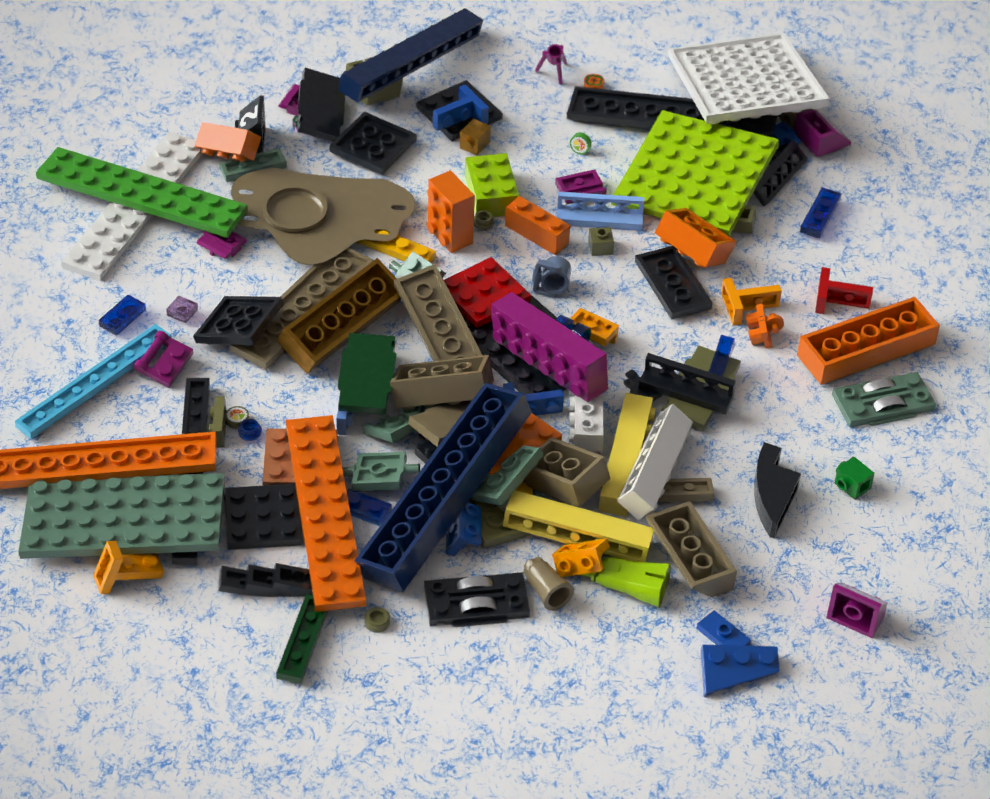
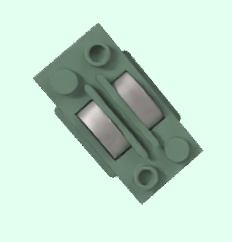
M918 372L834 388L832 396L849 428L865 424L874 426L913 418L919 413L933 411L936 407L933 397Z

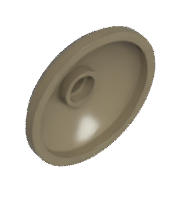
M304 185L279 187L270 192L262 204V213L265 220L271 226L286 232H303L315 228L323 222L328 211L325 197L316 189ZM299 195L314 200L319 205L321 214L311 223L289 226L272 219L269 215L271 205L278 199L285 196Z

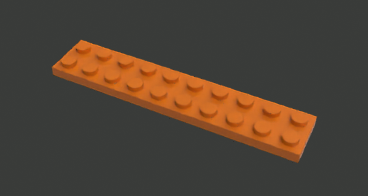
M333 415L286 420V430L315 611L366 606V597L361 569L355 562L358 552Z
M216 431L1 449L0 489L29 487V485L40 480L46 483H58L64 479L73 482L84 481L89 478L100 480L113 477L128 478L216 471Z

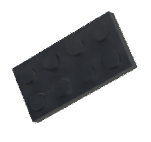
M669 246L635 255V263L671 320L712 309L713 302L683 256L678 253L676 247Z

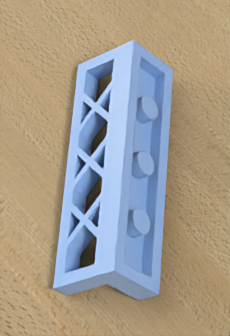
M558 192L557 218L568 223L570 226L611 227V229L642 231L644 197ZM562 199L572 200L574 203L572 205H562ZM587 201H593L595 205L590 207L586 206L584 203ZM610 202L615 203L617 206L608 208L606 204ZM629 204H639V210L629 209L627 206Z

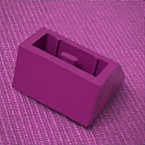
M809 109L796 115L794 127L796 136L816 157L851 145V141L838 127L819 111Z

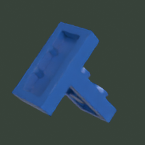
M467 85L459 87L458 101L433 110V127L439 131L471 117L488 124L489 107Z
M512 382L503 384V388L515 391ZM562 389L525 394L531 412L535 416L563 412L564 395Z

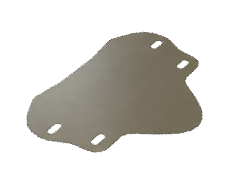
M267 168L240 176L231 188L233 200L247 204L248 211L244 216L258 217L257 221L244 220L242 218L238 225L269 231L289 258L305 265H316L326 262L359 240L391 241L395 239L402 223L413 213L415 208L413 195L405 188L386 179L344 178L306 174L280 168ZM304 185L316 189L325 197L328 211L323 222L315 228L303 232H286L271 226L265 220L262 213L263 201L270 192L279 187ZM239 190H251L254 193L251 195L241 194ZM300 195L282 197L275 201L269 210V215L272 219L289 226L311 223L321 214L320 207L314 200ZM393 205L405 206L406 210H394L391 207ZM375 230H388L389 234H377Z

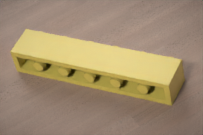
M630 393L625 394L607 466L611 479L602 486L599 512L627 517L628 511L617 501L645 443V438L648 437L652 428L649 421L654 422L656 408L652 407V397Z
M516 490L510 496L503 521L504 527L566 544L607 538L610 548L603 554L635 562H646L654 533L652 527Z

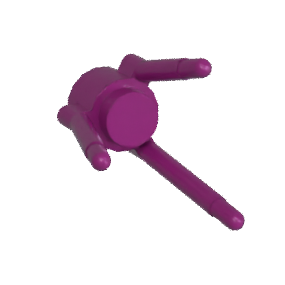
M553 44L548 47L547 51H543L535 72L540 70L545 59H547L550 64L557 66L558 83L562 84L561 62L565 65L567 64L563 51L564 46Z

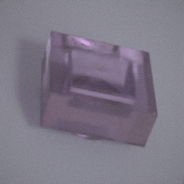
M178 295L166 309L167 316L187 323L198 310V303Z

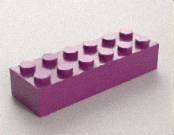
M513 292L491 304L493 338L498 344H501L587 403L608 390L607 353Z

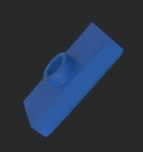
M715 610L697 623L696 629L716 645H751L749 637Z

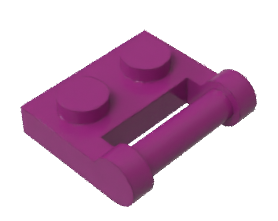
M159 330L154 336L155 340L141 360L136 361L133 367L137 372L170 388L194 354L192 348ZM161 346H166L167 349L153 368L149 367V363Z

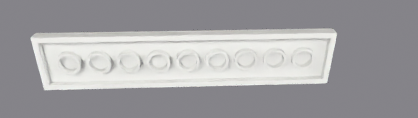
M169 131L137 171L179 184L203 155L202 149L195 146V139ZM110 202L61 261L62 268L101 281L154 215Z

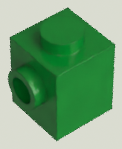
M853 456L848 461H843L837 466L834 484L856 500L872 488L875 473Z

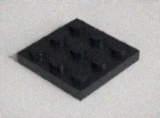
M467 80L419 100L416 108L433 123V110L458 101L459 87L467 85L489 107L487 125L502 120L503 114ZM473 117L440 131L451 141L460 138V131Z
M364 111L329 147L331 153L383 175L417 140V134Z
M224 296L193 335L196 343L208 345H254L283 307L282 297Z
M295 484L225 488L228 550L302 545L300 511Z

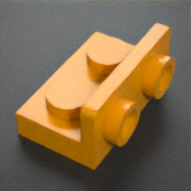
M579 308L566 323V327L571 331L603 346H606L608 343L615 344L617 341L618 324L582 308Z
M608 539L563 545L552 554L557 573L561 577L601 572L604 569L601 561L602 554L610 548Z

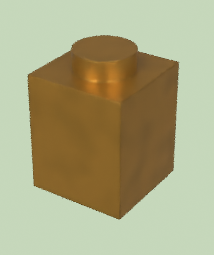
M474 118L460 131V148L475 155H478L491 141V126Z

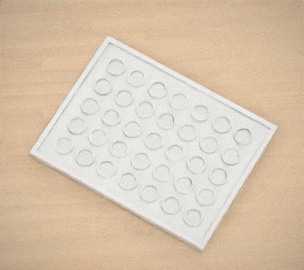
M785 33L668 48V57L706 123L718 124L721 121H739L741 118H759L763 115H780L784 112L798 113L806 109L819 110L822 107L829 106V97Z

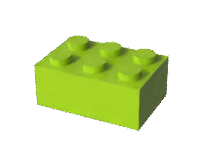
M507 153L465 157V180L468 189L475 195L474 214L480 210H487L491 212L493 217L506 216V206L519 197Z

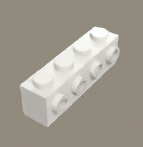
M569 391V396H573L569 399V411H573L569 415V426L574 427L569 430V442H574L575 446L588 451L602 453L604 436L603 393L587 403Z

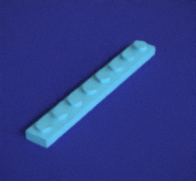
M157 324L153 325L15 420V427L27 437L33 439L132 370L136 361L141 360L155 340L154 336L159 330L168 334L169 337H171V334Z

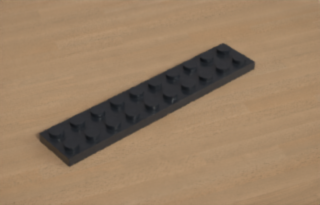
M578 86L574 88L567 111L568 120L652 128L662 110L704 120L692 98ZM778 115L741 118L739 121L727 120L721 121L718 124L773 138Z

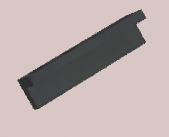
M794 139L777 148L753 192L762 206L768 205L808 160ZM793 152H794V153L796 154V156L798 157V159H799L798 162H794V161H793V156H792V153H793ZM782 164L787 165L788 173H783ZM772 175L777 176L778 185L772 184ZM761 187H767V197L760 190Z
M648 353L646 356L645 370L639 380L640 388L725 415L734 399L736 380ZM652 363L660 365L662 369L653 367ZM674 370L680 371L683 376L676 374ZM696 377L702 378L705 383L698 381ZM718 384L729 387V390L720 388Z

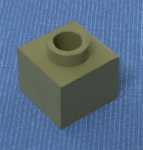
M745 206L732 232L753 233L756 221L755 206Z
M611 227L589 229L588 243L592 256L613 255L614 238Z

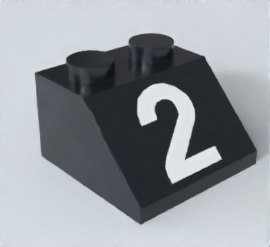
M260 95L240 111L239 120H235V128L249 130L261 136L257 153L264 152L266 130L264 95Z

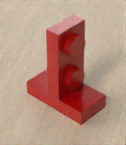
M822 267L815 313L824 314L826 302L870 309L873 287L829 280L831 268Z

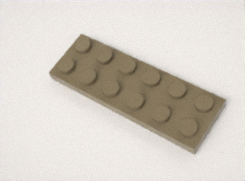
M435 264L394 280V285L433 361L483 356Z

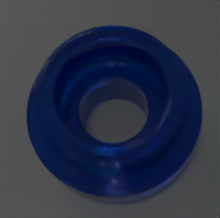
M245 419L238 427V435L243 440H256L262 434L260 424L254 419Z

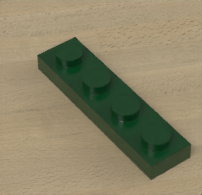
M305 595L277 669L276 679L302 684L328 611H315L313 595Z

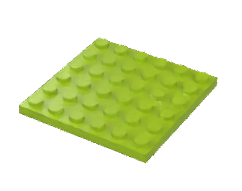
M662 110L613 195L644 197L643 213L659 218L663 217L666 210L688 208L730 236L778 148L779 140L720 124L706 123L704 120ZM629 204L627 206L629 209L639 210V204Z

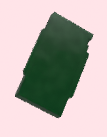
M349 333L348 345L342 354L338 380V390H340L338 411L386 414L388 394L392 392L390 381L394 377L396 353L394 352L395 336Z

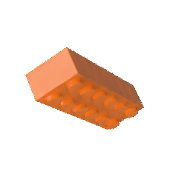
M912 297L800 336L797 356L819 384L823 385L935 345L940 325L916 297Z

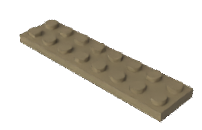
M348 247L336 257L313 265L280 296L284 302L283 307L256 343L249 346L232 344L229 345L230 351L267 370L285 352L276 341L283 329L374 260Z

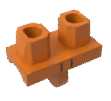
M763 304L756 305L757 312L746 314L748 327L752 329L748 330L749 338L752 345L764 342L765 347L770 348L772 347L770 332L778 333L784 326V320L775 313H771L767 317L764 313Z

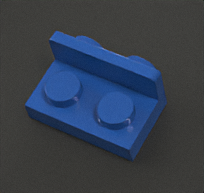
M467 503L446 532L447 555L456 556L461 549L465 548L467 543L477 547L480 546L482 543L480 506Z

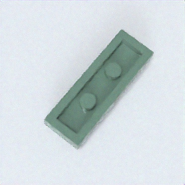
M278 148L257 153L254 161L245 160L243 163L232 159L220 162L219 167L225 181L230 182L253 171L267 168H287V161L281 149Z

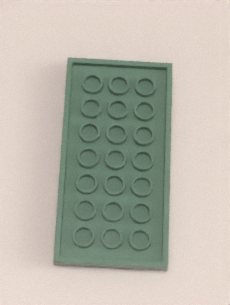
M224 473L128 478L113 477L100 480L89 478L84 481L72 482L64 479L58 483L37 481L29 485L18 551L20 559L100 556L107 541H117L121 554L220 551L225 475Z

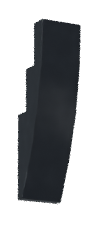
M275 563L273 569L249 564L247 570L221 566L219 571L218 591L264 597H301L306 594L313 595L309 569Z

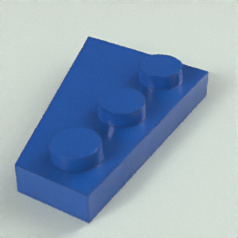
M702 645L701 647L704 696L711 695L719 690L734 688V686L745 682L750 683L773 676L780 671L778 646Z

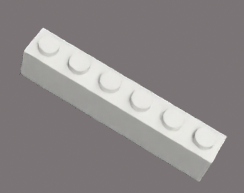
M671 404L657 415L617 501L638 520L646 514H653L657 509V501L664 494L665 490L663 488L671 478L670 472L678 463L677 457L684 449L683 443L691 434L689 430L693 421L674 404Z

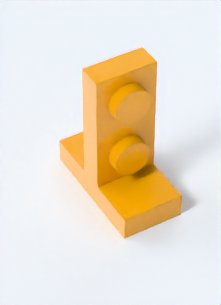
M732 278L723 279L721 296L732 325L742 324L743 311L756 310V305L763 304L764 308L779 307L782 293L780 285L736 290Z
M107 541L93 577L100 594H110L115 580L162 578L164 569L157 553L121 554L117 541Z

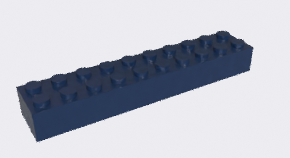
M488 383L482 386L355 559L356 564L360 566L364 579L401 592L405 591L532 412L524 393Z

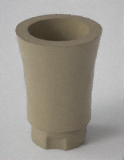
M536 557L525 563L523 574L539 595L547 610H558L570 601L574 593V587L563 579L548 562H545L541 557Z

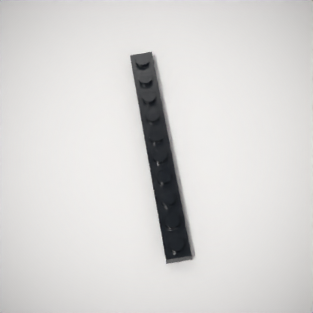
M186 378L182 434L207 432L210 378ZM204 472L184 473V474H178V475H185V474H204ZM198 551L172 553V565H197Z

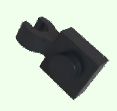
M631 369L625 373L628 379L623 383L630 389L631 394L652 397L653 402L662 396V394L640 388L639 380L641 377L634 370Z

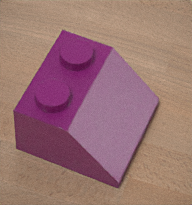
M835 583L826 618L873 638L884 619L888 602L845 583Z

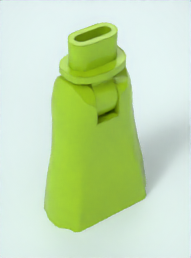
M605 557L601 558L604 568L601 572L581 574V576L591 577L592 582L596 581L604 587L623 592L660 608L670 580L671 565L669 563L635 562Z

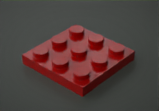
M492 257L444 279L459 311L476 328L492 321L491 304L511 292L528 303L531 302V294Z

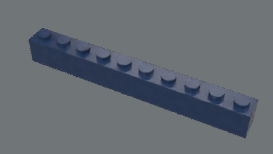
M466 8L455 12L453 15L442 19L423 31H419L417 34L382 51L380 54L370 57L365 62L357 64L350 70L344 71L340 76L338 90L358 103L478 37L483 19Z

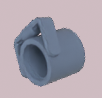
M560 256L550 257L546 261L539 260L533 269V291L553 298L557 297L558 294L564 293L570 283L571 265L569 261Z

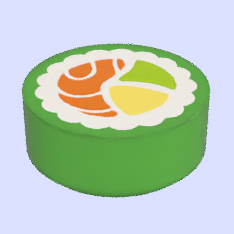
M578 132L570 139V147L577 154H585L591 148V139L585 133Z

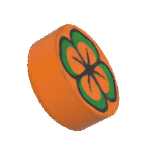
M589 74L584 78V87L603 89L604 78L598 74Z

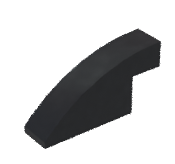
M764 442L759 453L756 468L754 498L759 518L769 537L774 539L796 495L801 473L778 466L782 448Z

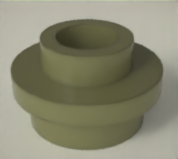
M480 210L475 214L474 226L476 228L486 230L494 225V217L491 212Z

